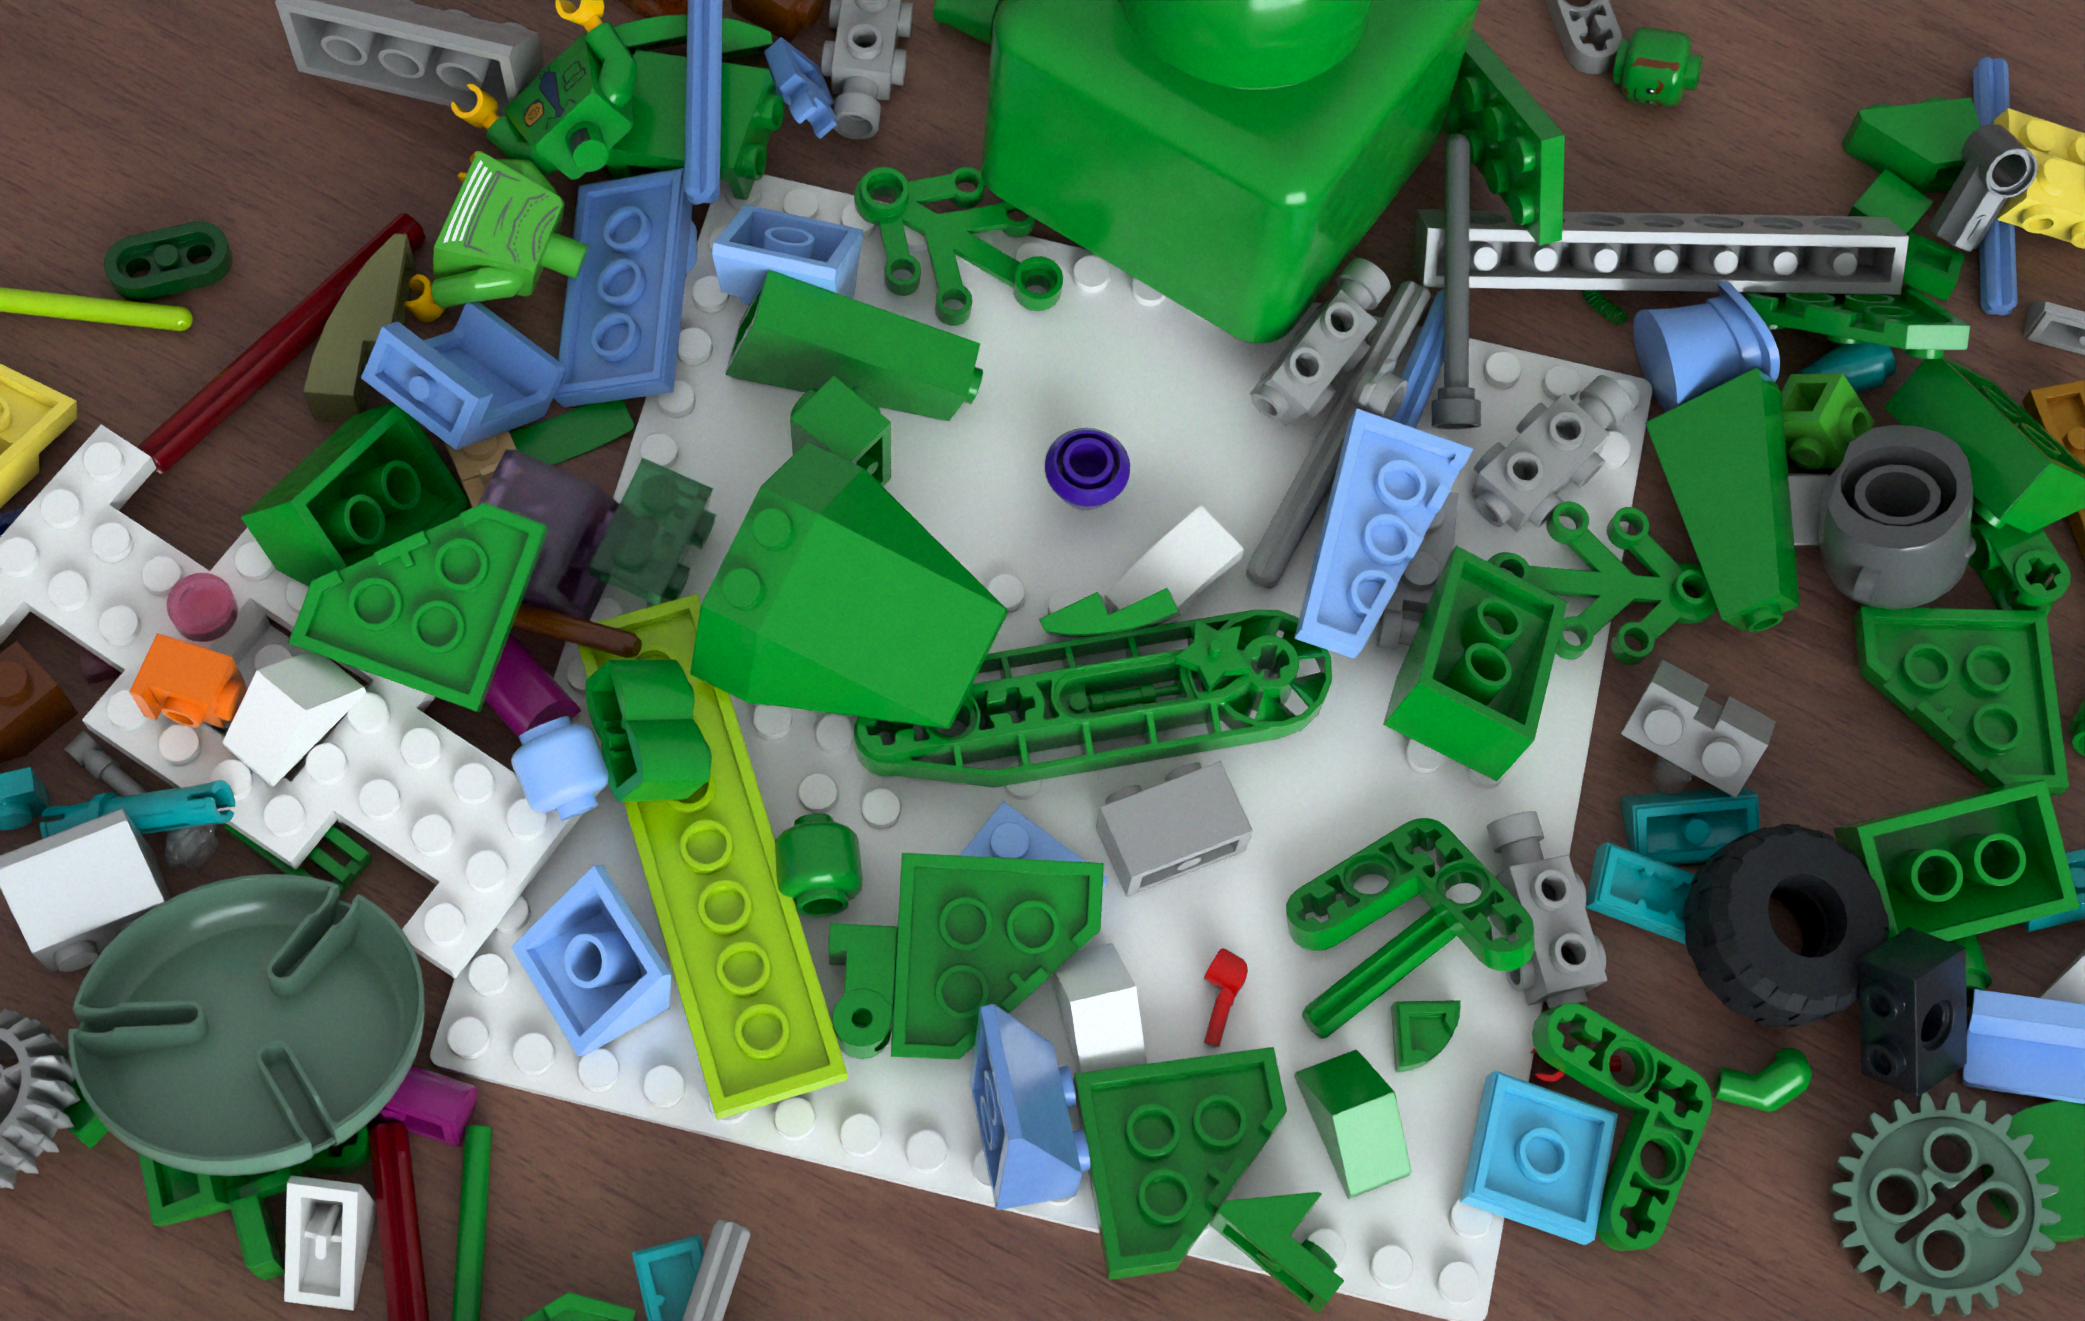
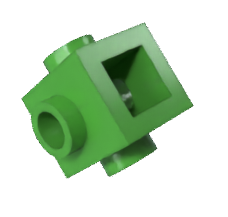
M1843 373L1791 374L1781 392L1786 450L1798 468L1811 470L1838 468L1843 462L1849 442L1869 431L1875 422Z

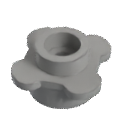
M1388 358L1378 373L1368 370L1363 375L1353 395V403L1359 405L1360 410L1392 420L1405 398L1408 387L1406 380L1393 374L1396 361Z

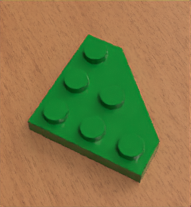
M1902 285L1901 295L1740 292L1760 315L1768 329H1784L1788 327L1826 334L1827 340L1836 343L1858 344L1869 342L1906 349L1905 353L1909 356L1923 359L1943 358L1945 350H1967L1970 325L1908 285Z
M487 503L479 504L460 513V516L430 530H422L374 552V555L312 580L288 644L481 712L549 527Z
M1860 606L1853 616L1859 674L1988 787L1994 788L2021 781L2046 780L2050 796H2060L2069 788L2046 611L1915 607L1892 610Z
M902 853L891 1057L959 1060L974 1047L980 1006L995 1004L1006 1013H1011L1066 960L1101 931L1104 863Z
M1274 1047L1090 1071L1074 1075L1073 1083L1080 1127L1085 1133L1089 1149L1090 1170L1088 1172L1107 1280L1174 1271L1181 1264L1286 1115L1287 1107Z

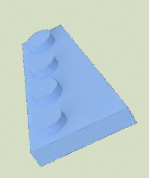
M1360 409L1354 411L1349 418L1294 639L1354 659L1364 648L1395 592L1401 576L1415 556L1427 529L1437 512L1441 509L1451 491L1452 484L1467 462L1473 448Z

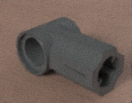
M1989 124L1982 126L1972 132L1966 139L1962 148V161L1965 166L1928 226L1936 236L1943 238L1955 247L1969 252L1972 249L1977 250L2007 199L2027 190L2033 183L2038 171V162L2034 154L2002 125Z

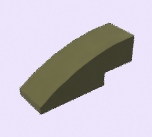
M394 234L366 262L345 289L325 324L312 355L303 390L315 421L345 423L353 415L367 410L371 385L361 379V376L379 332L384 325L399 322L406 327L408 310L404 307V302L411 299L412 289L408 285L416 270V263L407 234Z

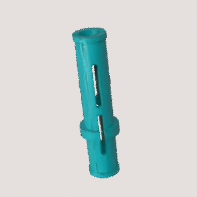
M223 780L124 797L116 796L117 793L115 792L100 793L95 795L89 802L47 807L42 812L41 817L45 819L59 818V820L40 822V831L44 839L122 808L141 834L206 824H224L230 822L234 812L231 810L218 811L217 809L235 807V797L231 787Z

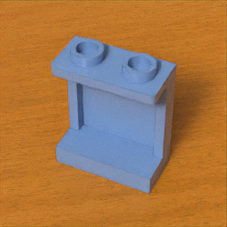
M473 302L465 304L457 325L451 332L426 340H422L399 322L382 326L361 379L453 449L458 450L545 417L565 373V367L483 304Z

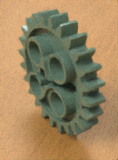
M1928 1092L1923 1093L1917 1098L1916 1113L1914 1114L1910 1112L1900 1099L1895 1100L1890 1105L1893 1119L1892 1124L1875 1112L1871 1114L1866 1120L1874 1138L1871 1139L1863 1134L1853 1132L1848 1138V1142L1860 1155L1859 1158L1840 1156L1835 1162L1837 1168L1850 1176V1181L1835 1183L1829 1187V1193L1848 1200V1207L1842 1208L1830 1216L1831 1222L1851 1224L1853 1233L1849 1234L1839 1243L1840 1249L1861 1247L1865 1254L1857 1263L1854 1271L1860 1274L1876 1267L1882 1273L1875 1290L1878 1294L1884 1293L1895 1284L1903 1287L1901 1307L1905 1309L1910 1308L1917 1301L1920 1294L1927 1296L1930 1316L1940 1315L1945 1306L1946 1299L1949 1298L1952 1299L1960 1317L1970 1315L1972 1295L1975 1294L1988 1310L1999 1306L1995 1288L1997 1285L2012 1296L2021 1294L2024 1290L2015 1272L2019 1270L2034 1277L2041 1274L2043 1269L2038 1261L2030 1255L2031 1251L2049 1252L2056 1245L2049 1237L2039 1232L2040 1226L2052 1225L2061 1221L2060 1214L2042 1208V1200L2058 1193L2059 1187L2052 1184L2038 1183L2036 1174L2050 1164L2049 1159L2037 1158L2028 1160L2023 1153L2030 1146L2034 1136L2029 1133L2012 1140L2006 1135L2012 1120L2010 1114H2005L1991 1124L1985 1121L1986 1101L1980 1099L1969 1110L1968 1114L1963 1113L1960 1109L1958 1094L1953 1092L1946 1097L1942 1110H1936ZM1947 1139L1960 1147L1964 1155V1165L1959 1173H1947L1935 1166L1930 1153L1933 1141ZM1988 1165L1991 1167L1992 1175L1956 1202L1951 1208L1953 1214L1957 1217L1956 1220L1949 1213H1945L1929 1223L1907 1242L1899 1243L1895 1239V1233L1934 1203L1936 1198L1930 1190L1931 1188L1939 1195L1945 1194L1980 1166ZM1895 1180L1907 1187L1911 1194L1912 1203L1910 1210L1906 1214L1895 1215L1881 1207L1877 1199V1189L1881 1181ZM1982 1193H1992L2006 1201L2010 1210V1219L2005 1228L1995 1229L1981 1221L1976 1205ZM1929 1234L1945 1236L1954 1244L1957 1251V1260L1951 1270L1942 1271L1934 1268L1927 1262L1923 1254V1244Z

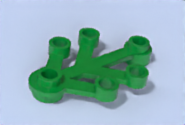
M964 166L957 168L952 174L908 181L896 169L890 167L875 168L869 171L857 183L854 192V204L858 214L865 221L879 227L887 259L884 269V284L891 293L899 296L910 295L917 290L920 284L921 266L915 257L909 255L904 225L925 237L938 288L935 313L942 323L958 326L965 323L971 315L972 295L962 284L955 255L1012 287L1016 300L1028 310H1047L1058 302L1063 285V273L1054 261L1046 257L1035 256L1020 263L972 235L1001 229L1010 237L1020 238L1028 235L1035 223V218L1006 201L1001 204L972 208L977 206L984 196L985 183L979 170ZM968 182L977 189L972 192H963L957 188V185ZM880 196H887L894 202L882 204L874 201V199ZM950 198L956 206L972 209L936 214L921 204ZM1011 212H1021L1027 219L1016 222L1007 215ZM899 269H905L911 272L913 276L907 280H899L892 273ZM1031 285H1040L1047 290V293L1036 294L1028 291L1027 288ZM949 299H956L962 302L964 307L959 310H950L943 303Z
M1571 501L1562 502L1554 509L1547 519V531L1555 541L1566 544L1592 571L1529 566L1523 557L1510 552L1497 553L1488 560L1489 563L1499 568H1505L1515 576L1553 595L1597 598L1577 617L1571 616L1563 619L1555 653L1567 660L1581 657L1592 644L1593 636L1631 602L1654 603L1658 605L1640 623H1626L1614 635L1611 641L1612 652L1620 662L1627 665L1641 663L1653 650L1655 641L1675 622L1681 624L1700 623L1708 619L1717 609L1702 567L1693 563L1677 564L1648 535V518L1642 511L1634 507H1624L1616 512L1607 525V536L1616 547L1624 550L1629 549L1654 577L1634 575L1588 529L1589 516L1587 511L1580 504ZM1559 516L1571 518L1576 524V530L1565 528L1560 523ZM1624 521L1633 525L1636 535L1626 534L1621 529L1619 522ZM1682 584L1691 587L1699 598L1688 596L1684 592ZM1563 631L1574 632L1579 637L1581 644L1579 646L1569 644L1563 637ZM1624 636L1636 638L1641 644V651L1630 649L1625 643Z

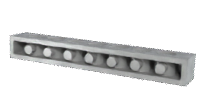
M1417 209L1412 268L1422 286L1444 288L1445 210ZM1469 210V288L1719 292L1717 283L1728 280L1739 292L1901 295L1909 236L1888 217L1563 212L1562 240L1539 246L1523 225L1519 226L1515 223L1510 211Z

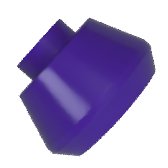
M1078 428L1062 434L1052 443L1046 454L1044 468L1050 487L1065 503L1077 509L1091 510L1112 501L1124 490L1130 475V460L1124 446L1111 434L1095 428Z

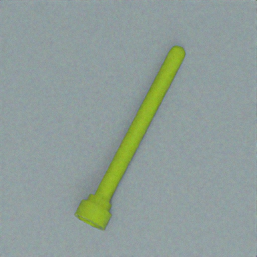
M0 287V312L173 331H185L190 328L193 322L191 312L187 308L180 306Z

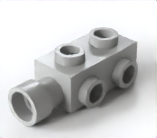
M831 0L829 28L837 29L835 41L825 40L821 74L831 77L832 94L839 95L835 99L833 108L838 120V124L833 129L838 134L850 139L861 140L871 138L878 132L881 105L877 99L890 101L892 84H904L907 50L897 49L899 37L910 38L914 11L913 2H905L903 0Z
M1354 258L1349 262L1336 280L1337 289L1329 299L1316 308L1305 324L1296 331L1294 338L1271 367L1263 373L1257 385L1249 393L1252 396V402L1255 407L1265 416L1274 420H1280L1285 426L1305 413L1311 418L1315 417L1334 396L1336 390L1329 384L1338 372L1342 370L1345 374L1349 373L1366 355L1370 345L1364 339L1377 323L1366 310L1375 309L1391 288L1386 274L1372 262L1362 258Z
M1599 375L1580 393V402L1578 404L1564 393L1549 408L1543 403L1536 405L1518 424L1516 430L1520 435L1507 447H1504L1500 442L1496 443L1475 465L1474 470L1478 473V477L1472 491L1478 496L1475 499V505L1479 513L1492 525L1501 527L1504 523H1507L1516 532L1528 521L1537 528L1543 525L1554 509L1563 502L1557 494L1570 481L1581 488L1605 463V460L1599 455L1610 435L1605 428H1615L1633 411L1632 400L1620 384L1608 376ZM1556 428L1569 440L1561 438L1557 434ZM1519 466L1525 467L1524 475L1528 480L1518 478L1513 469Z
M1536 811L1516 813L1491 822L1486 826L1494 852L1502 854L1506 867L1495 878L1526 909L1533 920L1535 951L1532 958L1523 967L1513 971H1506L1511 987L1517 992L1524 991L1528 1006L1547 1002L1548 1008L1565 1003L1587 1004L1586 993L1608 981L1605 973L1606 953L1600 939L1593 934L1585 909L1587 903L1586 889L1581 877L1573 870L1569 854L1544 859L1539 841L1544 839V834ZM1516 933L1507 936L1509 943L1516 941Z

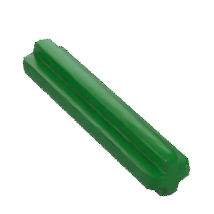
M1430 909L1310 1002L1302 1013L1305 1023L1316 1036L1321 1039L1327 1038L1456 937L1455 933L1436 912Z

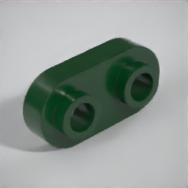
M196 221L120 239L107 251L104 259V270L113 289L120 296L133 301H143L215 284L229 272L233 256L224 233L217 226L208 222ZM201 256H210V258L203 263L193 264V262ZM140 270H150L146 276L132 278Z

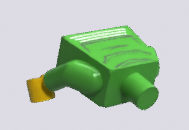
M475 151L470 157L471 166L468 173H458L457 176L462 186L434 246L432 275L439 278H436L432 283L424 275L417 274L412 276L408 286L420 298L404 302V307L420 322L427 323L436 320L447 307L509 298L514 295L530 296L534 292L544 267L573 279L578 278L586 260L589 245L559 234L565 202L557 195V191L532 161L526 159H494L482 151Z

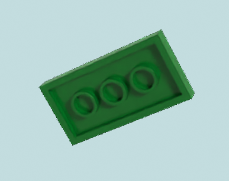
M1472 27L1441 129L1445 135L1462 134L1469 140L1470 165L1474 164L1484 176L1491 193L1494 195L1498 194L1509 207L1515 223L1519 226L1523 225L1539 246L1562 240L1565 134Z

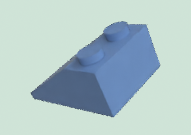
M995 1004L980 1006L969 1084L996 1211L1077 1196L1082 1172L1090 1170V1156L1084 1131L1082 1129L1073 1131L1067 1107L1075 1106L1076 1098L1069 1066L1058 1067L1053 1044Z

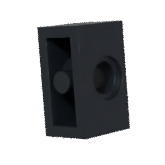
M1908 927L1859 958L1862 1074L1919 1097L1967 1064L1966 948Z

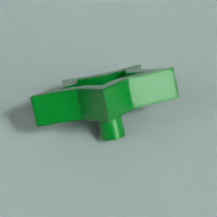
M1197 619L1194 622L1193 643L1178 654L1174 661L1175 664L1198 672L1208 694L1224 676L1249 675L1251 669L1237 649L1241 626L1217 631Z

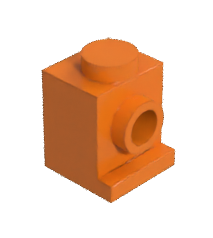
M157 633L129 693L144 717L157 720L162 712L169 719L184 726L198 728L201 722L225 728L227 721H233L247 692V687L233 657Z

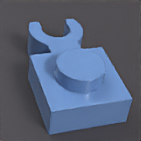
M780 37L764 51L773 74L772 78L778 95H782L784 102L789 105L794 119L799 124L807 119L812 125L815 135L821 139L838 124L837 117L830 107L834 102L825 79L821 74V69L811 59Z

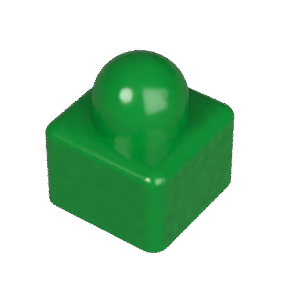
M1005 0L995 14L992 28L981 159L982 178L989 190L999 198L1232 336L1250 343H1269L1279 340L1294 328L1436 144L1481 0Z

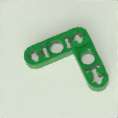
M1430 818L1414 819L1401 825L1298 888L1290 895L1286 904L1288 928L1293 941L1300 947L1311 951L1327 950L1338 945L1417 895L1421 896L1477 959L1488 968L1498 971H1513L1523 967L1532 958L1535 951L1533 920L1526 909L1447 826ZM1420 846L1425 851H1431L1435 848L1436 862L1440 869L1436 872L1435 863L1423 851L1413 854V848ZM1367 874L1381 875L1389 882L1387 887L1375 894L1360 893L1353 888V885L1358 878ZM1460 883L1475 885L1482 892L1475 901L1466 904L1452 902L1445 894L1452 886ZM1340 893L1342 898L1337 901L1336 894ZM1310 912H1314L1319 917L1328 914V920L1322 923L1314 917L1306 920L1305 915ZM1491 913L1492 923L1498 931L1506 937L1516 933V941L1509 943L1503 937L1492 940V927L1487 919Z
M1565 1003L1549 1008L1540 1013L1533 1025L1532 1039L1538 1055L1551 1066L1633 1113L1604 1186L1596 1232L1604 1244L1610 1249L1619 1252L1648 1249L1658 1242L1668 1222L1711 1112V1090L1705 1079L1696 1071L1588 1007L1578 1003ZM1570 1022L1569 1034L1572 1038L1584 1045L1599 1043L1593 1050L1580 1044L1564 1048L1562 1045L1565 1036L1557 1030V1025ZM1616 1049L1625 1051L1634 1062V1079L1627 1087L1614 1080L1610 1073V1056ZM1652 1085L1664 1091L1681 1088L1679 1100L1686 1104V1111L1674 1113L1676 1101L1660 1090L1646 1092ZM1649 1140L1657 1143L1666 1156V1168L1659 1178L1651 1177L1645 1172L1641 1164V1150ZM1642 1191L1653 1194V1196L1639 1198ZM1633 1207L1631 1218L1639 1224L1638 1231L1625 1233L1627 1221L1619 1216L1620 1210Z

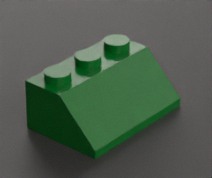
M1946 356L1938 359H1924L1885 404L1884 408L1901 423L1900 425L1919 426L1936 431L1958 443L1968 458L1972 474L1973 495L1977 498L1973 503V509L1994 527L2002 529L2007 523L2027 533H2032L2085 508V466L1994 380Z
M392 402L349 418L241 516V519L276 570L309 587L312 580L334 570H342L374 555L373 553L422 530H430L456 518L470 502L417 420Z
M2046 780L2014 782L1833 828L1836 841L1847 849L1850 848L1863 861L1869 875L1876 882L1886 914H1888L1890 929L1888 940L1906 928L1911 927L1946 941H1952L2080 908Z

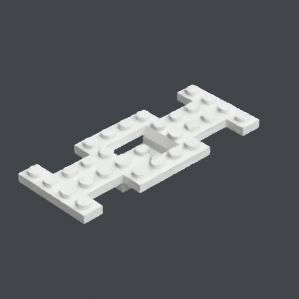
M101 424L0 537V645L31 611L120 671L122 674L82 719L88 730L174 788L195 786L216 780L227 782L234 793L235 807L217 809L218 811L231 810L234 812L233 818L227 824L294 870H297L335 823L342 829L348 825L437 885L402 931L407 936L416 953L456 979L583 813L561 821L557 810L546 813L532 810L514 772L424 713L436 698L435 696L338 661L336 662L368 682L365 686L366 693L274 787L223 745L222 742L232 722L227 721L225 728L201 722L200 727L193 728L169 719L162 712L157 720L144 717L129 691L157 633L233 657L248 689L258 669L308 651L288 644L290 637L271 626L267 616L292 632L309 587L277 571L248 528L209 571L120 512L119 510L153 473L156 466L149 455Z

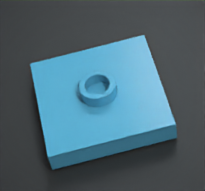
M1494 1070L1485 1079L1460 1202L1582 1245L1594 1241L1618 1114Z

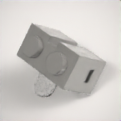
M1662 659L1634 707L1621 735L1659 755L1651 771V782L1654 788L1661 794L1673 795L1683 792L1695 775L1736 798L1766 750L1776 721L1731 696L1728 697L1723 706L1705 697L1709 684Z

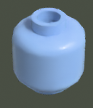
M565 716L539 725L519 736L522 746L512 755L511 763L532 810L543 813L557 810L561 821H564L599 805L595 793L607 786L608 770L596 736L589 726L584 724L572 725L569 716Z

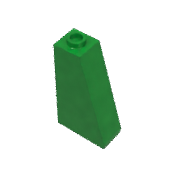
M768 270L739 322L725 375L801 392H807L813 388L818 391L829 379L835 376L850 389L859 387L867 392L880 408L950 421L964 402L968 404L973 403L982 381L983 369L975 367L980 347L978 342Z
M1756 367L1645 422L1723 621L1741 631L1747 630L1748 632H1759L1769 629L1784 619L1782 613L1800 606L1781 392L1777 383Z

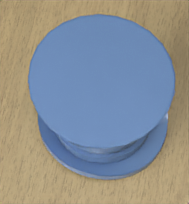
M1728 280L1717 283L1720 296L1706 299L1704 304L1665 309H1641L1636 313L1633 323V340L1636 355L1645 379L1652 385L1654 397L1665 412L1756 367L1774 381L1778 377L1780 370L1779 351L1770 330L1751 304Z

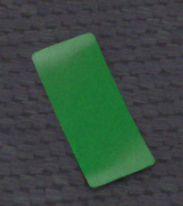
M622 399L582 405L549 420L512 431L510 435L527 472H534L567 461L607 444L633 430L635 425Z

